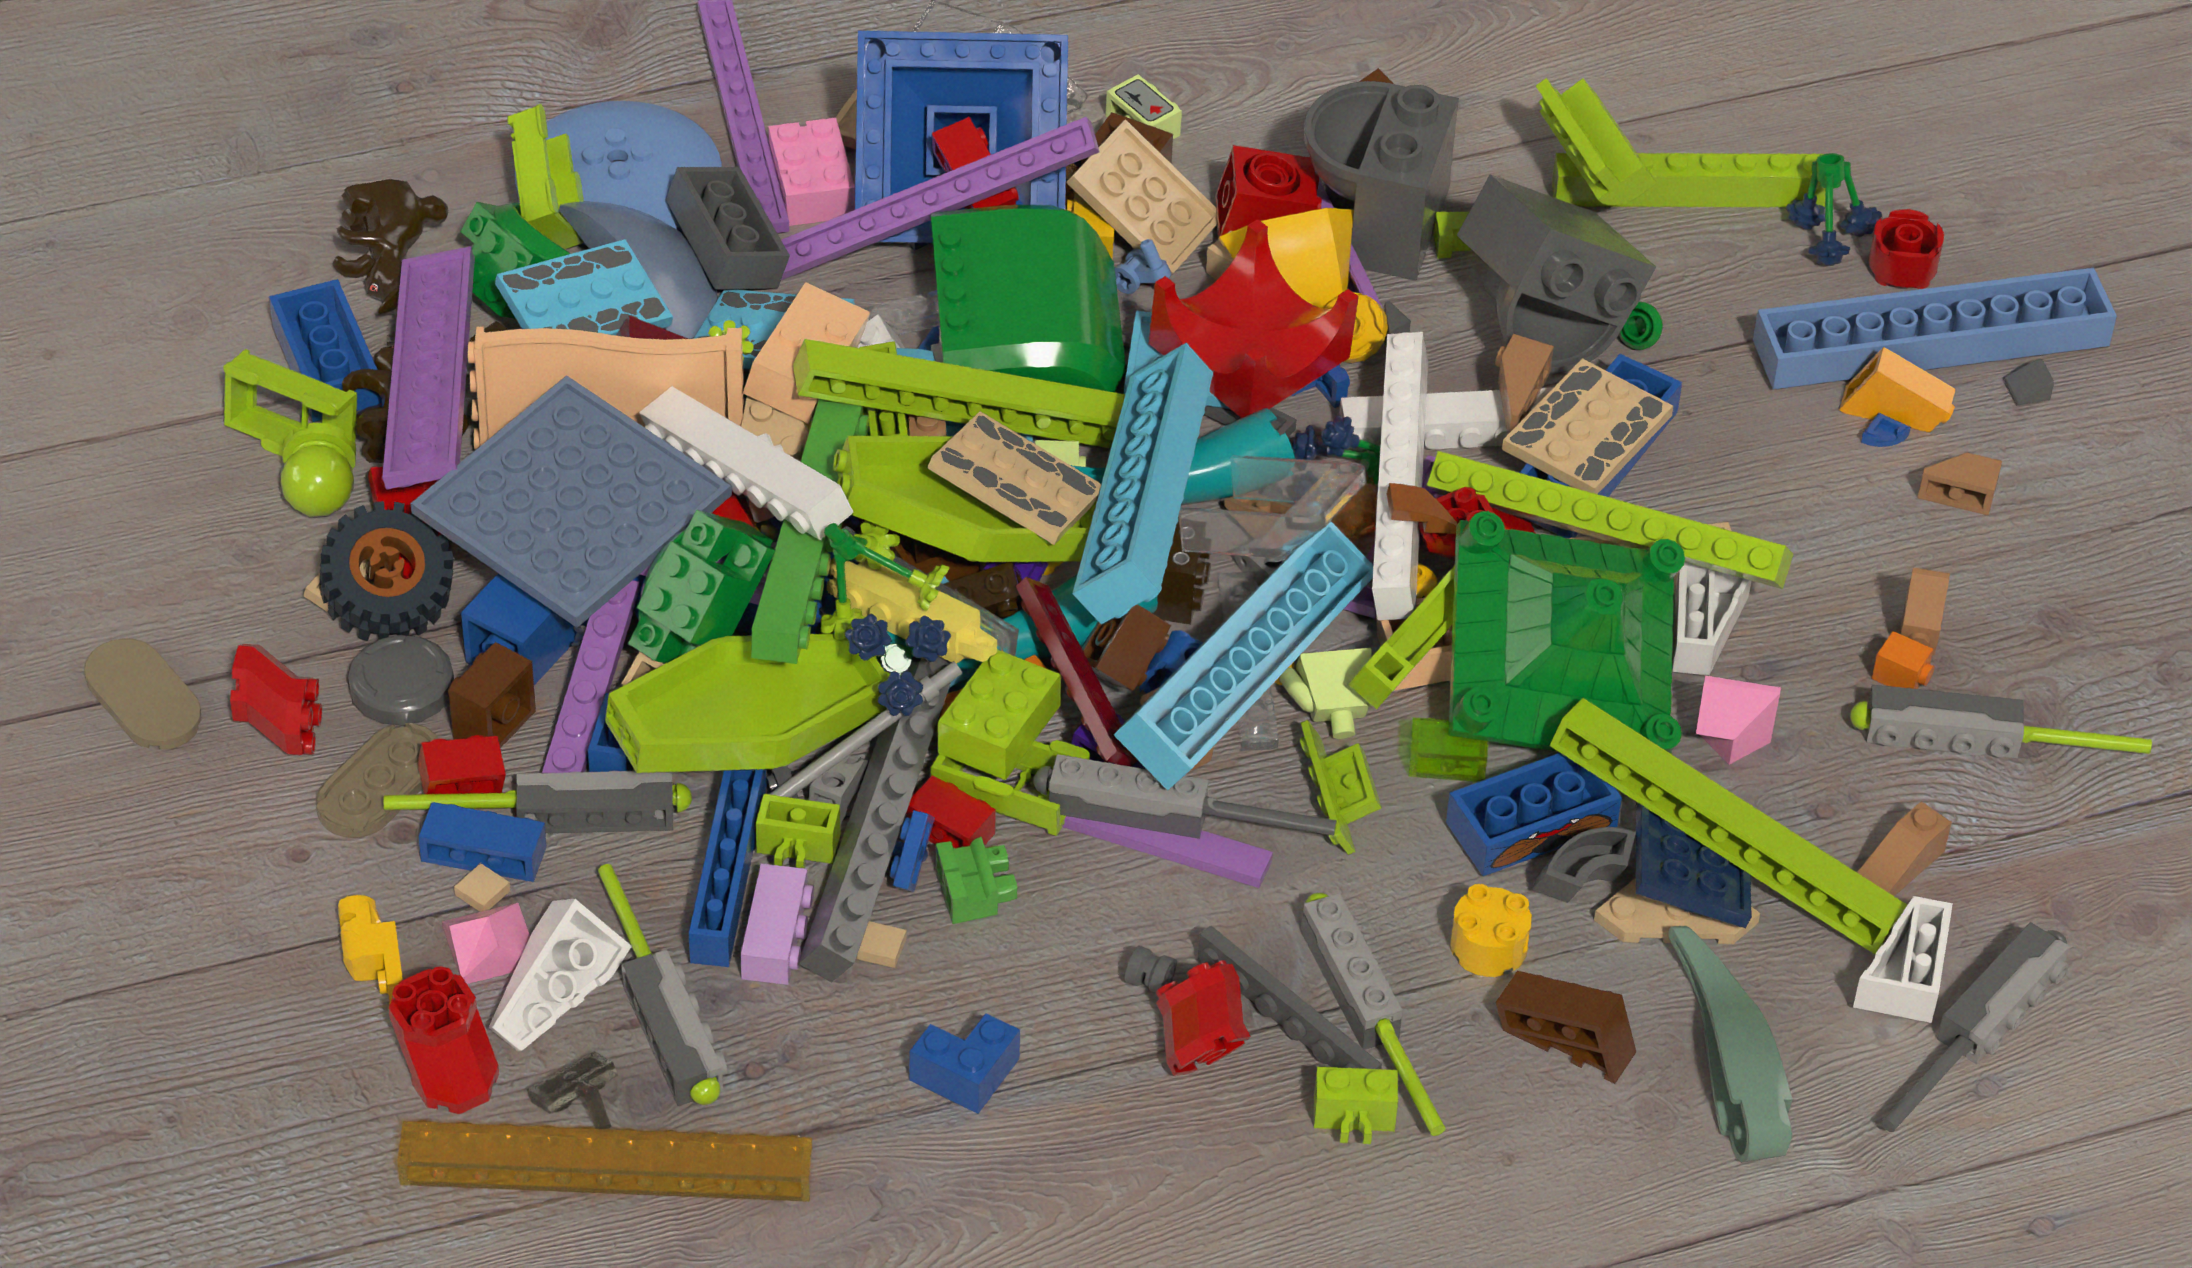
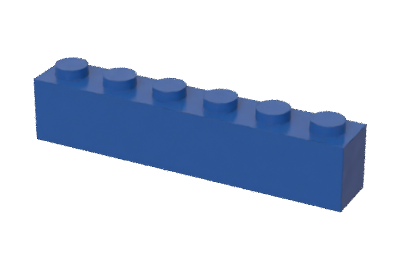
M766 769L724 770L689 930L690 963L721 967L730 966L756 841V821L763 795L766 793L767 788Z

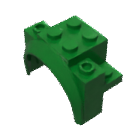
M476 202L460 231L474 243L472 246L475 257L472 292L501 317L516 319L495 284L497 274L571 254L529 224L521 216L520 203L516 202L499 206Z
M697 509L688 527L664 546L649 568L643 583L640 602L637 606V609H639V623L628 644L652 660L666 664L712 639L732 636L776 551L770 547L774 540L745 522ZM728 554L724 564L716 563L719 559Z

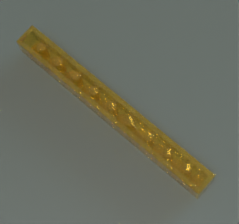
M420 1120L417 1122L403 1121L397 1165L400 1185L810 1202L813 1141L810 1137H799L796 1135L761 1136L753 1133L736 1135L718 1134L716 1132L687 1133L674 1130L638 1131L631 1128L613 1130L596 1129L593 1127L564 1128L551 1125L539 1127L515 1126L508 1123L500 1125L473 1124L470 1122L440 1123Z

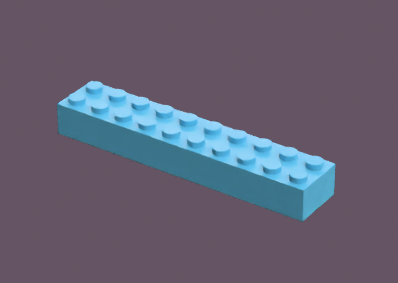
M1187 343L1130 376L1072 593L1100 624L1114 617L1120 618L1124 616L1133 606L1142 601H1151L1162 589L1161 585L1167 567V560L1173 544V536L1178 522L1181 503L1184 499L1183 495L1189 478V471L1194 457L1197 438L1200 434L1199 430L1213 377V371Z
M1327 518L1279 564L1117 730L1114 736L1169 790L1208 753L1372 580L1373 564Z

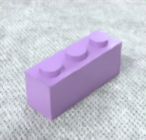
M769 864L760 865L741 951L742 980L788 985L791 970L799 969L800 964L798 963L801 958V946H797L798 939H805L808 917L803 915L804 909H811L814 896V886L808 885L807 869Z

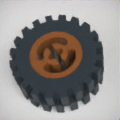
M384 501L374 502L373 511L368 513L364 505L354 508V519L351 520L346 514L338 520V530L331 528L327 534L326 545L322 547L319 585H321L323 604L329 602L328 613L333 620L339 616L342 617V629L350 633L354 626L359 628L358 638L365 641L369 640L370 633L377 634L379 639L395 634L409 636L412 629L419 636L427 631L428 620L433 624L439 620L441 609H446L449 601L454 561L453 552L448 551L449 540L443 534L438 536L437 530L427 523L425 524L414 514L404 513L405 503L394 502V510H385ZM399 553L404 555L413 566L414 572L409 579L403 578L404 558L399 560ZM365 559H370L369 579L374 578V585L369 583L360 571L359 567Z

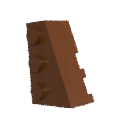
M1517 971L1495 1002L1503 1031L1546 1052L1553 1047L1572 1056L1570 1063L1582 1068L1584 1063L1605 1072L1604 1079L1613 1084H1616L1637 1052L1621 994Z

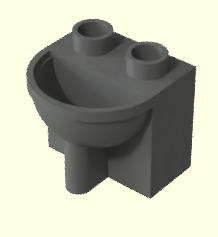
M1364 81L1349 83L1331 89L1321 95L1309 108L1304 125L1306 148L1316 172L1325 183V191L1333 207L1354 210L1351 244L1365 270L1417 281L1433 236L1435 213L1441 212L1449 191L1459 98L1438 94L1433 89L1424 85L1405 87L1385 82Z
M1491 174L1487 178L1457 234L1468 247L1490 266L1483 280V287L1496 300L1498 323L1505 344L1508 345L1512 335L1516 334L1554 346L1551 374L1568 372L1582 358L1591 362L1602 354L1619 335L1656 269L1652 262L1595 212Z

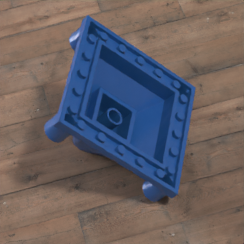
M858 30L855 210L945 174L933 152L932 132L970 117L976 128H982L988 141L987 149L991 155L1066 125L1068 35ZM1066 166L1015 186L1019 196L1016 205H1053L1065 209ZM931 220L878 242L933 243Z

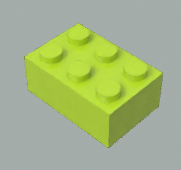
M997 649V653L994 656L992 655L988 660L982 662L938 721V753L1006 780L1061 706V674Z

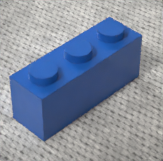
M436 802L431 803L418 837L421 862L472 871L481 863L502 877L534 882L547 848L545 822Z

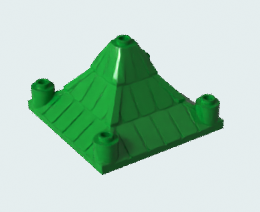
M1489 511L1476 513L1470 521L1460 520L1456 525L1448 735L1557 751L1550 744L1562 718L1584 698L1672 754V750L1680 742L1682 736L1679 723L1671 716L1674 576L1684 566L1685 554L1681 546L1673 540L1660 539L1648 550L1579 539H1567L1553 535L1534 534L1533 532L1514 529L1508 530L1505 529L1501 518Z

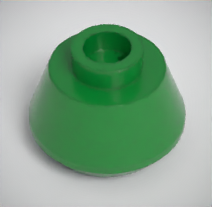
M1638 302L1620 331L1619 336L1632 349H1648L1659 340L1663 330V319L1657 309L1651 304Z

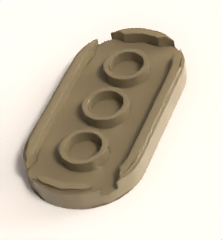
M116 639L98 646L88 656L84 672L89 690L136 744L149 748V745L159 746V750L172 749L187 743L195 736L199 729L198 725L202 715L200 703L193 692L151 645L137 639Z
M405 723V727L395 728L394 724L376 732L320 787L317 793V815L321 824L331 833L348 838L364 837L381 830L401 811L384 810V795L418 794L423 789L418 768L421 743L439 739L438 736L429 728L416 723Z

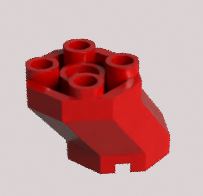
M1463 487L1436 498L1457 524L1460 520L1470 521L1476 513L1489 511L1501 518L1505 529L1527 531L1536 534L1530 522L1492 508L1485 495L1476 494L1473 488ZM1418 521L1419 532L1428 551L1455 561L1456 533L1424 532L1423 522Z
M258 644L238 645L232 667V679H236V690H231L230 696L233 721L249 722L287 754L313 755L316 746V734L313 732L314 726H320L322 721V704L315 703L319 695V679L297 676Z
M1225 960L1211 966L1208 962L1197 965L1187 972L1188 979L1179 984L1177 981L1168 983L1156 991L1159 998L1156 1004L1163 1016L1166 1061L1173 1076L1186 1075L1198 1070L1195 1062L1198 1064L1206 1062L1207 1065L1215 1063L1245 1044L1244 1040H1248L1251 1037L1243 1022L1239 976L1233 964H1227Z
M438 966L433 969H426L399 981V984L394 987L392 992L393 998L389 1005V1017L410 1070L412 1085L426 1107L438 1110V1105L448 1107L451 1113L462 1114L488 1102L492 1094L494 1081L496 1083L499 1077V1065L477 1009L476 997L463 977L453 974L447 967Z

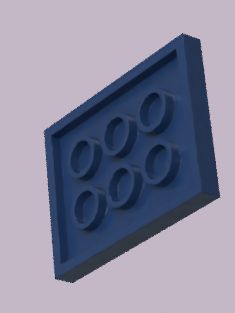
M1636 802V894L1679 907L1690 913L1695 912L1746 929L1752 918L1751 875Z

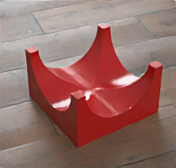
M1257 219L1248 225L1243 244L1227 270L1201 293L1189 298L1179 299L1175 283L1164 276L1155 282L1149 345L1162 355H1166L1187 343L1213 371L1210 393L1241 418H1244L1264 408L1271 409L1350 358L1359 296L1350 289H1347L1338 295L1332 309L1319 308L1302 299L1288 285L1279 272L1269 247L1268 226Z

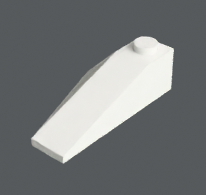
M576 899L552 901L533 930L488 1028L516 1051H522L552 1027L556 1020L565 1012L583 1002L586 995L610 980L632 946Z

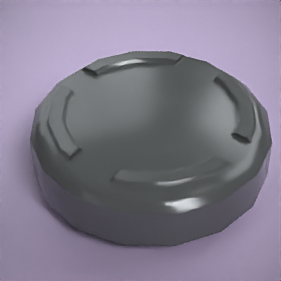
M397 635L379 639L364 647L352 661L348 680L353 703L365 716L383 724L405 725V723L422 722L441 711L450 700L448 691L454 680V674L449 656L438 644L422 637Z

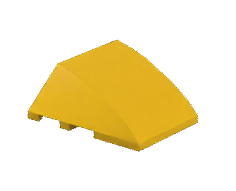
M1323 208L1261 221L1268 226L1269 247L1279 272L1288 285L1302 299L1316 307L1325 309L1329 302L1348 288L1354 210ZM1248 226L1218 238L1223 247L1227 248L1233 259L1243 244Z

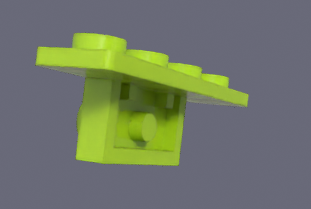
M1307 719L1301 722L1304 737L1300 738V743L1306 756L1309 759L1311 758L1313 765L1308 767L1314 784L1320 787L1321 794L1317 795V800L1324 815L1329 816L1331 820H1337L1335 834L1329 835L1332 843L1335 846L1340 844L1346 853L1350 855L1356 851L1348 824L1382 808L1368 761L1359 743L1327 757L1320 735Z

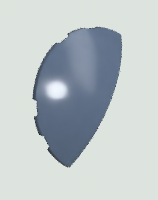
M590 201L560 204L559 211L589 249L626 239L673 315L671 326L663 329L688 339H694L718 298L717 289L712 285L688 239L665 222L626 206Z

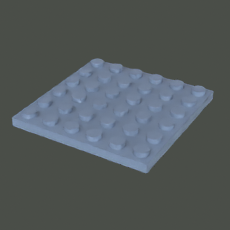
M566 375L457 465V470L449 471L411 503L412 514L575 627H579L649 567L664 546L688 527L697 509L712 513L732 495V488L729 483Z

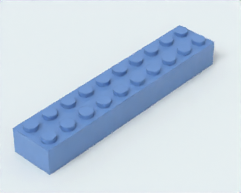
M2086 268L1760 309L1757 312L1753 342L1772 389L1853 379L1883 347L1923 370L2110 346L2117 315L2095 269Z

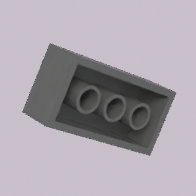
M677 167L666 201L714 288L723 290L778 288L790 255L741 168Z

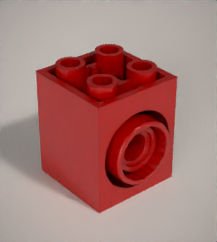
M1233 145L1215 194L1218 238L1229 231H1235L1248 226L1257 219L1263 221L1321 209L1322 199L1317 196L1319 175L1315 172L1310 157Z

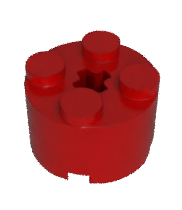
M1910 209L1894 210L1889 213V217L1882 221L1880 218L1874 228L1869 254V266L1875 274L1876 282L1883 286L1927 288L1930 285V281L1935 277L1939 266L1944 242L1942 227L1938 223L1935 226L1928 221L1929 216L1925 213Z

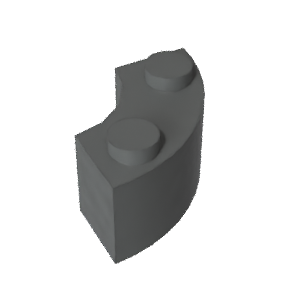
M1603 827L1591 829L1574 836L1544 865L1534 882L1532 890L1568 903L1583 887L1585 882L1598 879L1613 882L1628 866L1636 832L1623 828Z

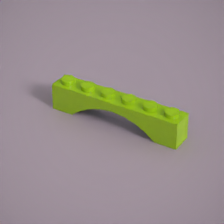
M1455 565L1348 684L1374 708L1378 709L1453 625Z

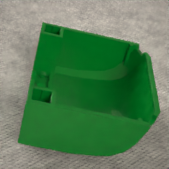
M1001 205L931 213L944 363L1115 393L1118 385L1122 384L1126 377L1115 267L1099 235L1084 218L1069 210L1053 205Z

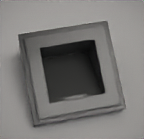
M1390 301L1385 302L1384 312L1387 317V334L1410 333L1411 321ZM1387 334L1384 341L1385 347H1387Z
M2043 359L2035 360L2005 377L2004 381L2017 406L2051 399L2054 380Z

